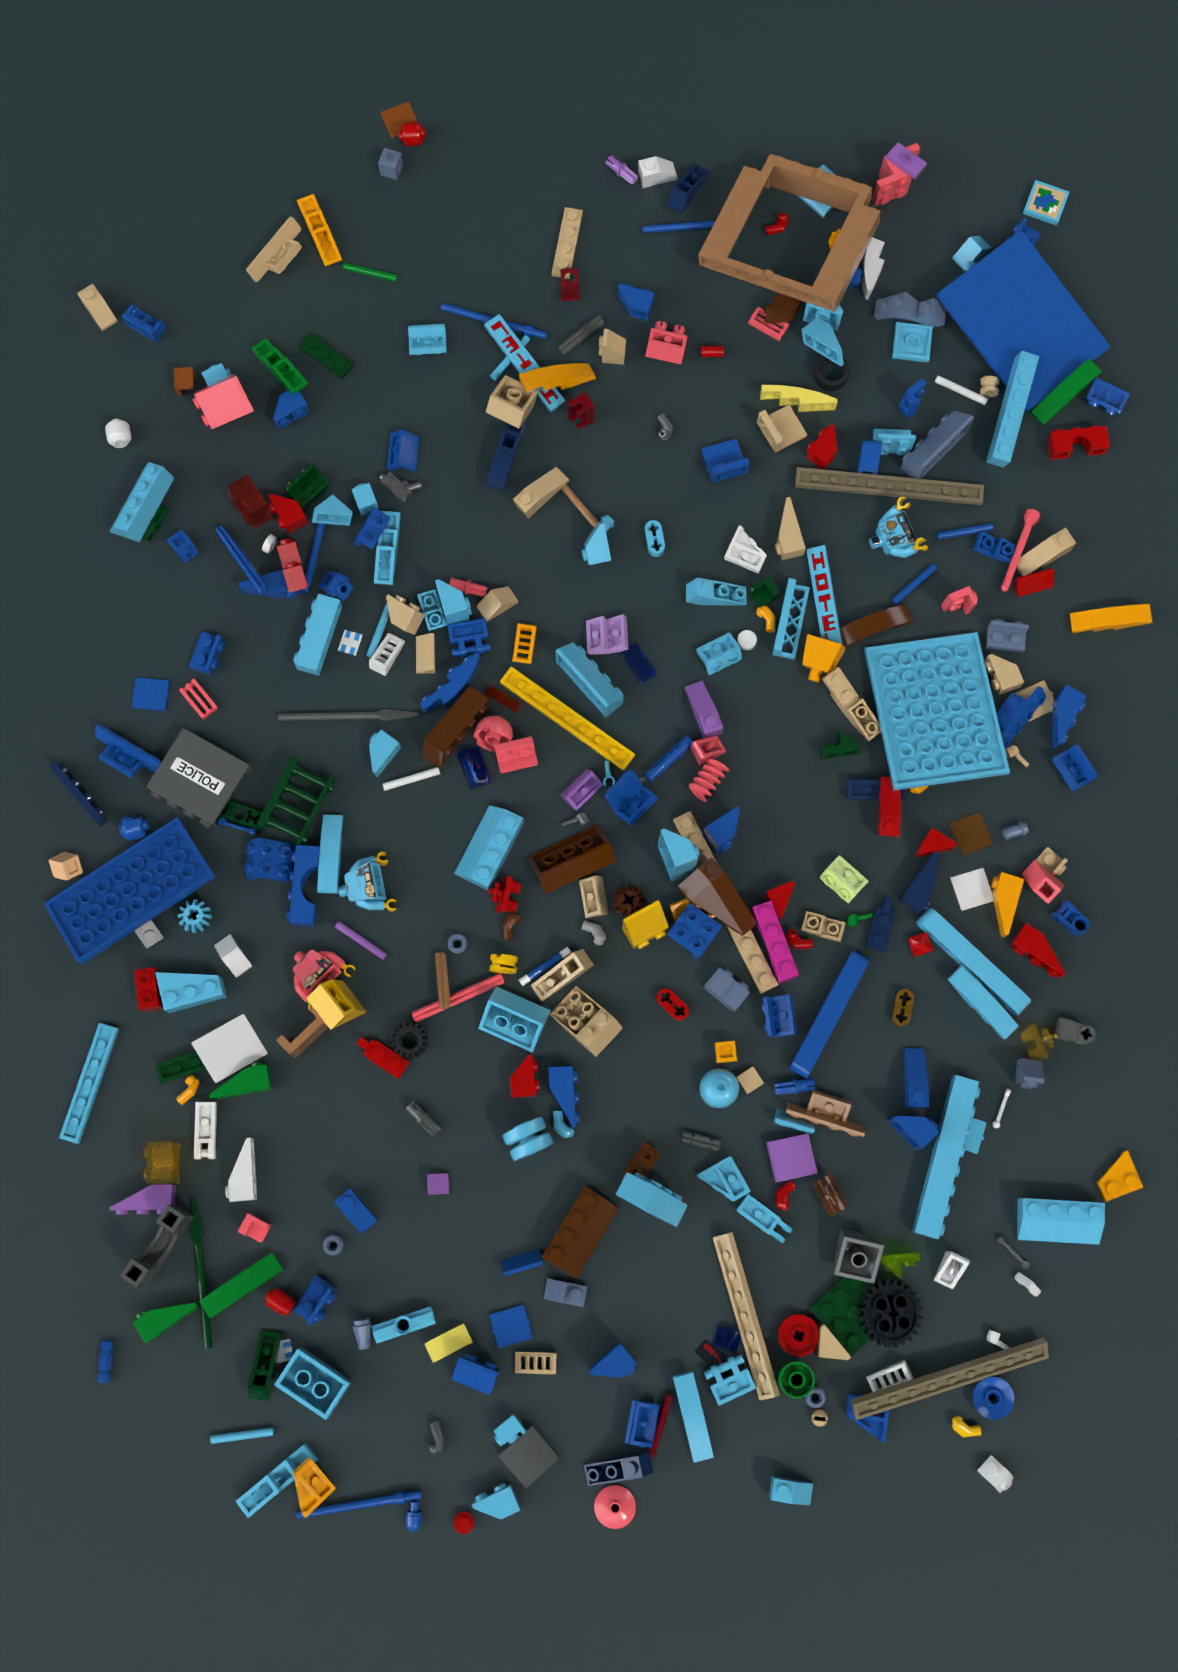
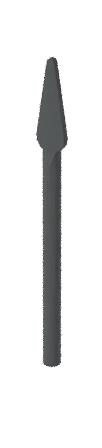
M390 709L368 712L278 713V721L380 719L388 721L416 717L419 713Z

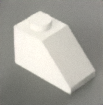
M655 156L639 160L638 174L643 188L678 179L673 162Z

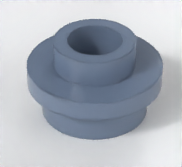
M453 934L448 939V948L453 953H462L467 948V940L461 934ZM460 941L461 946L455 947L454 942Z
M338 1235L327 1236L323 1241L324 1251L328 1255L339 1254L343 1249L341 1237ZM332 1241H335L337 1243V1247L335 1249H332L330 1247V1243Z
M816 1386L805 1396L806 1403L812 1408L821 1407L826 1400L824 1391ZM813 1393L818 1394L819 1398L817 1401L811 1399Z

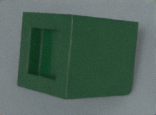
M769 576L751 587L749 595L757 607H762L776 600L779 597L780 591Z

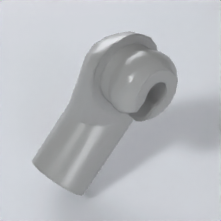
M584 920L582 930L593 934V942L596 945H603L606 935L602 927Z

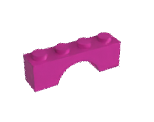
M768 901L752 907L751 913L757 922L756 927L767 947L777 983L780 984L797 978L799 973L772 902Z

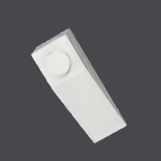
M246 1138L228 1180L225 1193L226 1198H229V1202L257 1200L253 1138Z

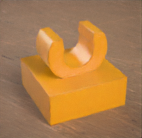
M735 1041L714 1043L717 1063L737 1061Z

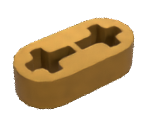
M902 989L895 995L891 1020L898 1027L907 1025L911 1019L914 995L908 989ZM904 993H906V997L909 998V1000L905 1002L904 1006H902V999H900L899 996H902ZM902 1009L903 1017H906V1020L900 1023L896 1015H899Z

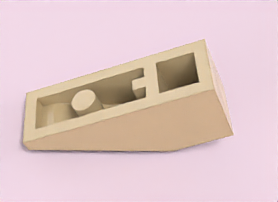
M555 467L523 489L513 501L516 507L529 519L567 484L569 479Z
M786 497L777 544H775L776 553L781 556L782 560L802 556L806 549L790 497Z
M1064 528L1020 557L1017 569L1022 576L1032 574L1070 552L1076 542L1068 530Z
M583 949L575 951L534 982L531 987L540 1000L544 1001L581 976L594 964Z

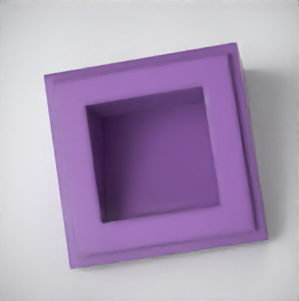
M448 1173L427 1174L428 1195L449 1194Z

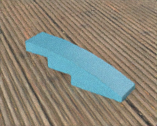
M381 511L388 515L390 520L378 539L374 584L393 585L401 513Z
M323 815L318 867V893L338 892L343 815Z
M960 966L947 979L966 1003L975 1009L1002 1039H1006L1019 1026L996 999L963 966Z
M693 1371L675 1375L673 1380L693 1462L714 1458Z
M306 1443L236 1500V1503L247 1518L294 1481L293 1471L307 1457H310L314 1463L318 1461V1458Z

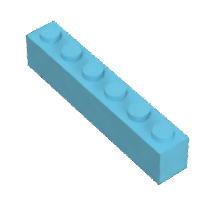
M1021 351L1014 358L986 463L1004 468L1011 461L1039 359L1037 355Z

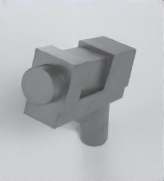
M391 472L387 475L383 473L379 477L381 485L384 488L386 487L400 503H405L407 499L413 496L411 491L422 488L420 481L408 484L405 480L401 482Z

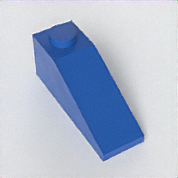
M283 569L261 576L268 587V590L264 591V593H259L250 580L238 583L242 593L292 599L302 593L301 590L289 593Z
M904 1048L905 1109H926L929 1107V1085L924 1048Z

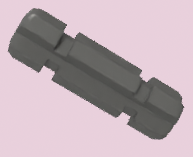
M687 1131L683 1132L681 1138L682 1142H691L693 1145L704 1148L711 1147L712 1150L716 1151L720 1149L721 1141L713 1138L712 1140L710 1137L699 1134L693 1135Z

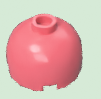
M498 715L487 716L479 721L473 737L477 739L476 743L480 747L495 752L494 745L512 741L513 730L510 723L503 717Z

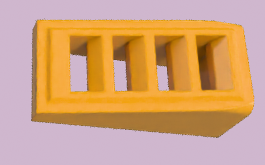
M518 623L513 662L531 664L537 626ZM521 630H522V631L532 632V634H531V635L521 634ZM520 638L531 639L530 643L520 642L519 640ZM519 645L530 647L529 650L518 649ZM517 653H524L529 655L528 658L518 657Z

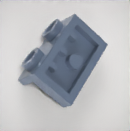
M1002 619L990 621L987 626L985 648L1024 652L1026 632L1029 629V625H1025L1020 621L1008 623Z

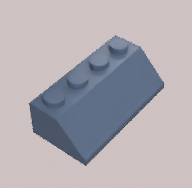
M953 411L950 415L946 414L939 422L940 425L937 428L933 427L928 432V437L925 440L921 439L915 445V450L912 453L909 451L902 458L903 464L901 469L911 478L921 479L967 434L974 417L957 411Z

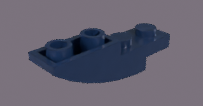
M508 423L506 429L503 430L485 486L501 491L504 490L527 429L526 423H523L520 428Z

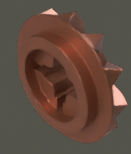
M626 885L620 887L614 894L613 905L619 914L629 917L643 908L644 896L642 891L636 886ZM625 895L629 898L634 897L632 900L634 907L629 903L622 905L625 902Z

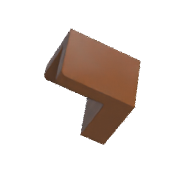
M193 367L174 368L175 391L178 396H182V390L194 389V382H197Z

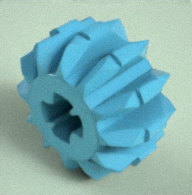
M194 899L192 905L189 901H186L187 907H180L183 913L178 914L177 917L182 919L179 924L184 926L185 931L191 929L192 933H196L198 928L202 932L204 931V924L210 926L206 919H212V915L207 914L211 909L205 907V902L198 903V900ZM193 913H196V914H197V915H196V917H197L196 920L192 919V918H193Z

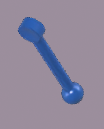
M224 818L218 820L221 826L227 825L249 832L251 835L257 834L255 828L250 829L230 823Z

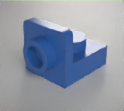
M182 529L167 539L169 545L184 563L199 553L196 546Z

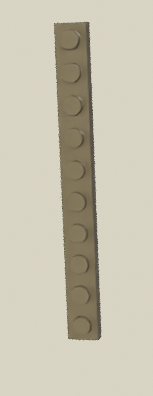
M797 467L795 488L899 498L906 497L910 499L982 505L984 485L802 467Z
M1044 1337L853 1398L851 1399L853 1416L856 1420L983 1380L987 1377L1048 1359L1047 1341Z

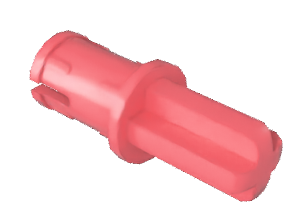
M453 577L449 584L464 592L465 595L469 593L485 597L488 590L487 586L471 583V580L463 581Z

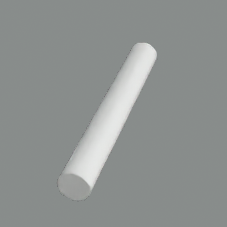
M939 375L935 380V383L983 405H986L988 398Z
M438 767L382 783L384 791L439 775L440 771Z

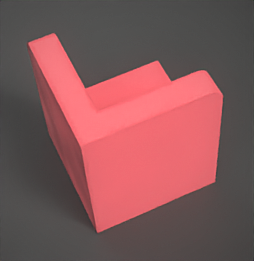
M247 1213L237 1232L262 1243L272 1225L251 1213Z

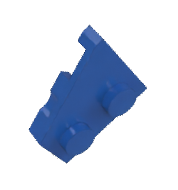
M848 1394L846 1416L881 1442H886L890 1410L856 1420L853 1416L851 1399L859 1397V1395Z

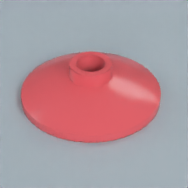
M610 1485L598 1493L594 1503V1511L601 1524L611 1529H619L628 1525L633 1519L636 1503L632 1493L627 1488L620 1485ZM613 1504H617L619 1506V1510L617 1512L611 1510V1506Z

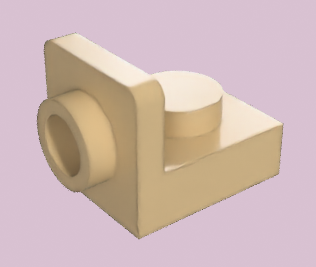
M1049 847L1036 859L1053 875L1057 874L1060 876L1067 868L1065 863L1068 860L1066 858L1061 859Z

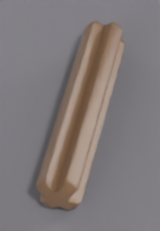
M440 952L435 954L439 1006L441 1009H449L451 1005L447 961L445 953Z

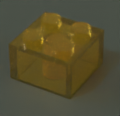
M172 1141L148 1142V1146L144 1149V1157L147 1159V1167L144 1168L146 1184H180L181 1143Z

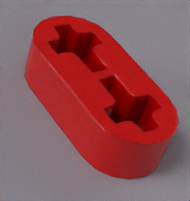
M661 989L657 994V1003L676 1021L686 1019L689 1013L687 1005L670 989ZM662 993L670 995L671 1005L667 1001L661 1002ZM675 1005L679 1009L683 1007L685 1015L676 1016V1010L673 1006Z

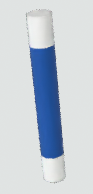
M566 947L521 977L518 981L524 986L570 955L571 951Z

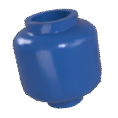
M141 814L125 816L119 823L120 834L122 838L125 837L128 841L144 838L147 833L146 830L150 829L147 818L143 819Z

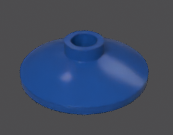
M987 1377L979 1381L975 1386L973 1404L983 1417L991 1420L1002 1419L1011 1412L1014 1406V1393L1011 1386L1005 1380L998 1377ZM992 1393L995 1395L994 1401H990L988 1398Z

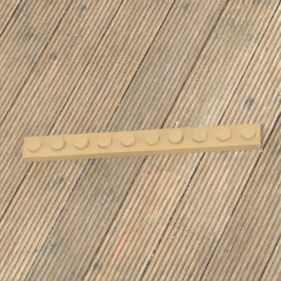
M691 811L673 819L680 836L690 839L692 845L696 844L700 855L698 856L696 868L700 867L711 857L715 860ZM726 926L759 993L762 994L777 987L778 983L752 931L750 930L744 936H741Z

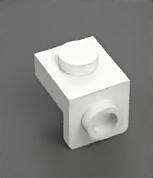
M992 1455L977 1470L999 1493L1003 1490L1006 1491L1011 1486L1012 1479L1014 1478Z

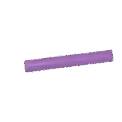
M338 921L335 928L382 960L386 958V952Z

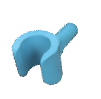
M605 761L606 777L603 780V784L606 787L605 781L609 778L613 781L612 785L614 786L615 779L611 776L610 763Z

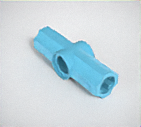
M429 1306L371 1327L377 1344L434 1325L436 1321L433 1310ZM401 1319H406L409 1322V1328L406 1331L399 1328V1321Z

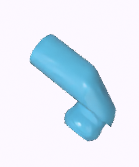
M553 1111L554 1130L563 1138L572 1137L574 1129L573 1127H568L563 1122V1111Z

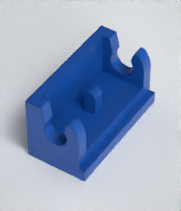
M134 304L130 305L121 316L128 327L154 342L158 341L167 328L163 321H158L144 313Z
M632 1400L625 1443L640 1447H653L660 1405L641 1400Z

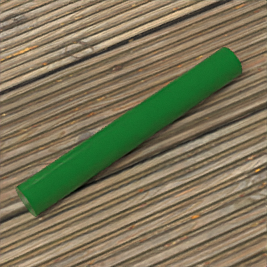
M346 262L343 265V270L397 282L398 279L397 274Z

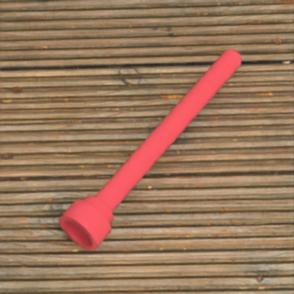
M1027 509L1023 517L1025 525L1001 586L1003 592L1008 591L1031 528L1040 518L1041 514L1034 509Z

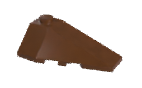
M712 857L698 867L677 887L690 903L700 906L706 910L707 914L714 915L724 925L741 936H744L757 925L756 920L728 876Z

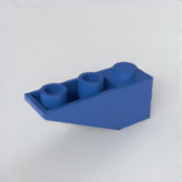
M1067 684L1060 689L1052 704L1053 748L1065 743L1068 738L1067 731L1069 728H1073L1077 721L1075 718L1077 713H1080L1086 705L1084 702L1086 695Z
M573 1066L549 1067L550 1090L571 1126L576 1128V1123H580L579 1111H575V1103H579L578 1091H574V1083H578L577 1071H573Z

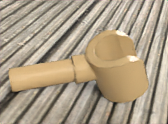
M1012 745L1005 749L1008 758L1015 756L1025 767L1029 765L1019 754L1017 746Z

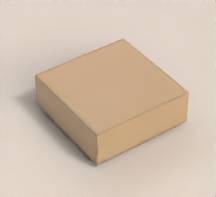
M754 1067L736 1077L746 1094L764 1084Z

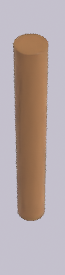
M565 484L561 490L595 528L598 523L597 519Z

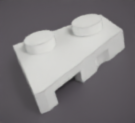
M739 525L724 559L759 574L767 555L761 548L757 547L756 542Z

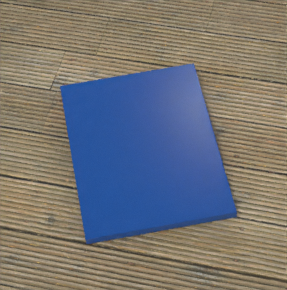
M1022 230L936 294V297L1005 387H1007L1014 358L1021 351L1039 356L1024 410L1025 413L1046 398L1087 359L1093 361L1111 347Z

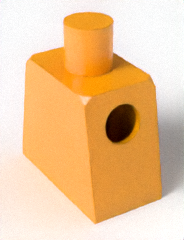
M808 634L803 657V666L811 669L808 680L819 683L822 673L828 674L834 670L845 651V647L840 643Z

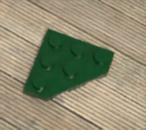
M843 1277L814 1303L810 1309L848 1353L853 1356L868 1340V1335H864V1331L867 1328L859 1326L864 1321L857 1318L859 1315H862V1311L857 1310V1308L863 1307L859 1299H866L863 1292L869 1293L868 1286L870 1283Z

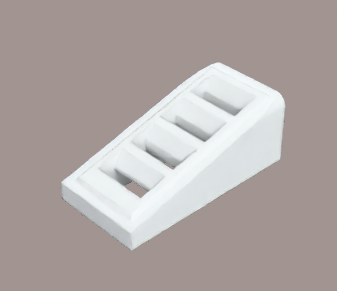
M388 633L370 658L369 668L386 676L401 651L405 640ZM388 642H391V643H393V644H395V645H397V646L394 647V646L388 644Z
M905 1359L866 1376L873 1392L914 1379ZM900 1368H902L903 1373L905 1375V1378L903 1379L898 1370ZM892 1371H894L896 1378L898 1380L896 1382H894L893 1377L890 1373ZM885 1374L890 1383L889 1385H886L885 1380L883 1378V1375ZM875 1378H879L883 1388H878Z

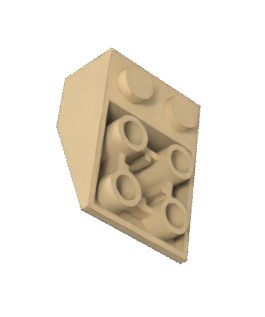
M577 986L549 1014L595 1057L623 1028L610 1013Z

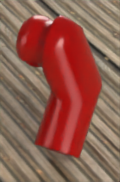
M789 929L786 932L785 939L794 949L813 948L812 939H801L794 929Z
M791 1180L776 1191L775 1204L781 1211L789 1208L788 1194L796 1189Z

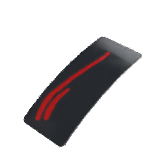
M704 1340L695 1350V1353L709 1366L715 1364L718 1366L728 1361L707 1340ZM732 1369L720 1373L722 1378H725Z

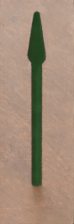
M191 1198L190 1214L194 1218L190 1222L189 1234L194 1242L199 1299L201 1300L207 1296L202 1248L204 1230L196 1199ZM200 1304L204 1347L209 1349L213 1348L210 1318Z

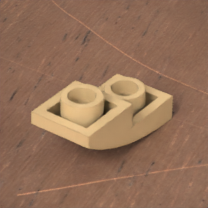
M806 911L801 930L841 943L846 923Z

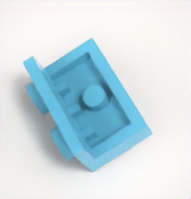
M445 324L408 326L410 355L447 353Z

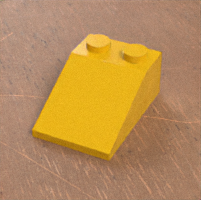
M659 900L623 919L622 930L633 949L637 947L642 949L650 944L649 941L656 938L658 940L664 937L669 928Z

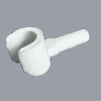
M988 1331V1342L996 1344L1004 1350L1010 1348L1002 1341H999L1000 1333Z

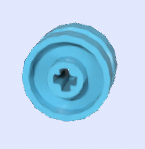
M542 1117L526 1121L502 1135L506 1145L511 1146L520 1143L510 1151L514 1162L554 1143L550 1133L536 1135L546 1127Z

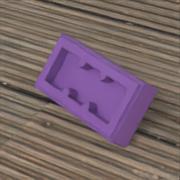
M899 142L886 156L887 160L913 179H916L927 165L925 161Z

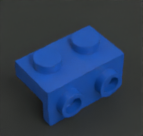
M1096 378L1085 399L1089 400L1087 404L1096 408L1100 405L1106 408L1104 412L1115 416L1116 413H1121L1130 393Z
M1078 744L1051 759L1072 792L1087 785L1099 776Z
M792 995L763 997L762 1011L766 1018L764 1029L768 1037L776 1038L796 1035L797 1029Z

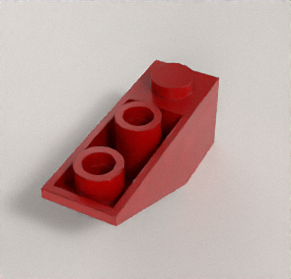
M1025 923L1010 943L1013 951L1021 956L1025 955L1028 957L1033 965L1046 969V973L1051 977H1063L1066 973L1045 936Z

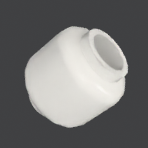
M113 419L105 426L107 441L110 445L116 448H123L131 441L130 426L126 421Z

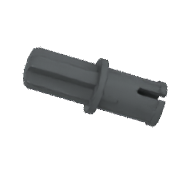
M415 1100L412 1101V1104H409L405 1110L417 1121V1125L420 1124L431 1136H435L440 1131V1127L428 1116V1112L426 1113Z

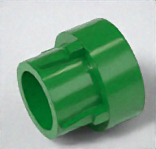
M790 1361L779 1370L778 1383L781 1390L789 1397L803 1398L813 1390L815 1377L811 1368L805 1363ZM794 1374H800L802 1377L799 1385L791 1383V1377Z

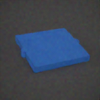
M136 677L134 691H132V709L166 711L167 698L170 697L168 694L170 681Z
M524 1305L489 1315L493 1327L492 1333L495 1335L498 1348L533 1338L529 1325L530 1319L527 1318Z

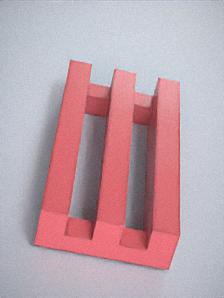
M757 307L748 324L780 342L785 331L789 328V324L787 322L775 323L781 326L782 329L772 323L766 324L764 319L758 316L760 314L766 317L765 310Z
M192 679V682L187 683L179 691L204 720L216 711L218 707L198 682ZM193 686H196L200 693L209 702V704L212 706L211 709H209L206 706V704L201 700L197 693L192 689ZM188 690L205 709L206 713L203 714L186 692Z

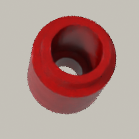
M278 1287L274 1290L270 1289L264 1298L266 1306L281 1316L285 1315L286 1317L296 1304L293 1301V1297Z

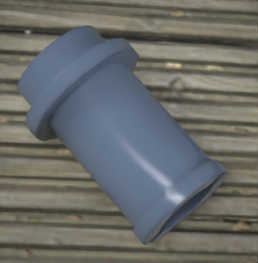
M1019 821L1016 825L1003 828L1002 833L1005 840H1009L1020 835L1026 836V833H1029L1026 822Z

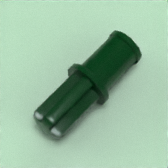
M159 505L142 536L144 540L151 542L157 529L161 528L160 524L167 514L165 507Z

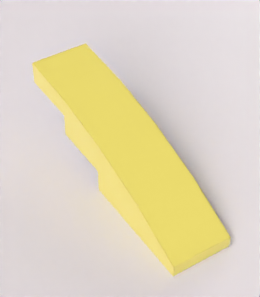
M762 385L760 390V400L779 399V406L798 405V412L835 410L838 403L834 397L800 387Z

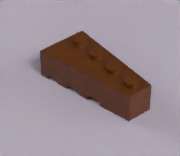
M469 686L424 739L422 757L441 769L458 745L464 740L467 733L475 727L479 717L485 715L489 708L487 706L489 698Z

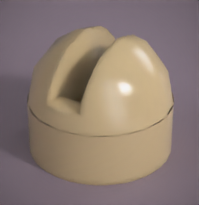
M816 1409L811 1414V1420L814 1425L822 1427L827 1424L828 1415L824 1410ZM815 1416L825 1417V1421L815 1420Z

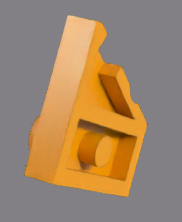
M1128 1150L1123 1151L1116 1162L1096 1182L1104 1202L1143 1188Z
M307 1457L293 1471L301 1514L307 1518L336 1488L310 1457Z

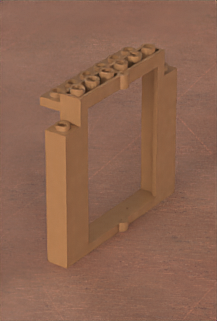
M770 154L761 171L756 168L743 167L698 254L699 265L836 312L880 223V211L874 207H869L872 199V187L864 183L852 181L849 178L836 176L831 172H825L822 168L809 167L797 161H791L781 156ZM764 186L767 189L771 186L849 212L813 287L774 274L771 270H762L728 258Z

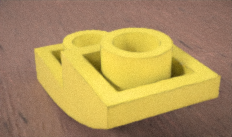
M462 1324L428 1341L424 1345L434 1363L473 1342L465 1325Z

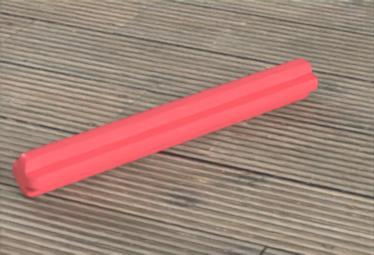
M497 974L450 995V1007L504 984L502 975ZM438 1000L413 1011L412 1017L415 1022H418L445 1009L440 1008Z

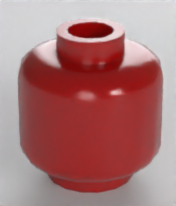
M418 121L403 123L402 130H399L400 142L404 141L406 147L421 146L423 140H426L424 125H421Z

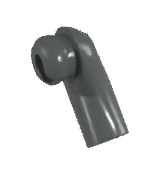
M662 413L657 417L662 425L658 435L662 440H667L671 437L674 427L665 413Z
M436 1421L430 1424L435 1441L429 1444L431 1454L441 1453L444 1446L440 1421Z

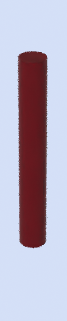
M669 1394L665 1395L659 1414L653 1447H649L648 1450L650 1457L653 1458L656 1456L674 1397Z

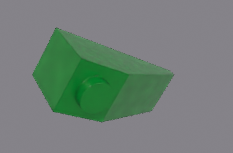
M264 1062L252 1063V1067L245 1068L209 1094V1098L217 1100L273 1090L270 1066L264 1065Z
M200 1302L149 1311L145 1309L135 1316L137 1320L132 1324L144 1342L150 1343L200 1307Z

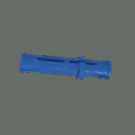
M686 735L678 744L671 746L667 754L644 773L645 777L653 783L657 777L676 760L681 759L682 755L692 747L693 741Z

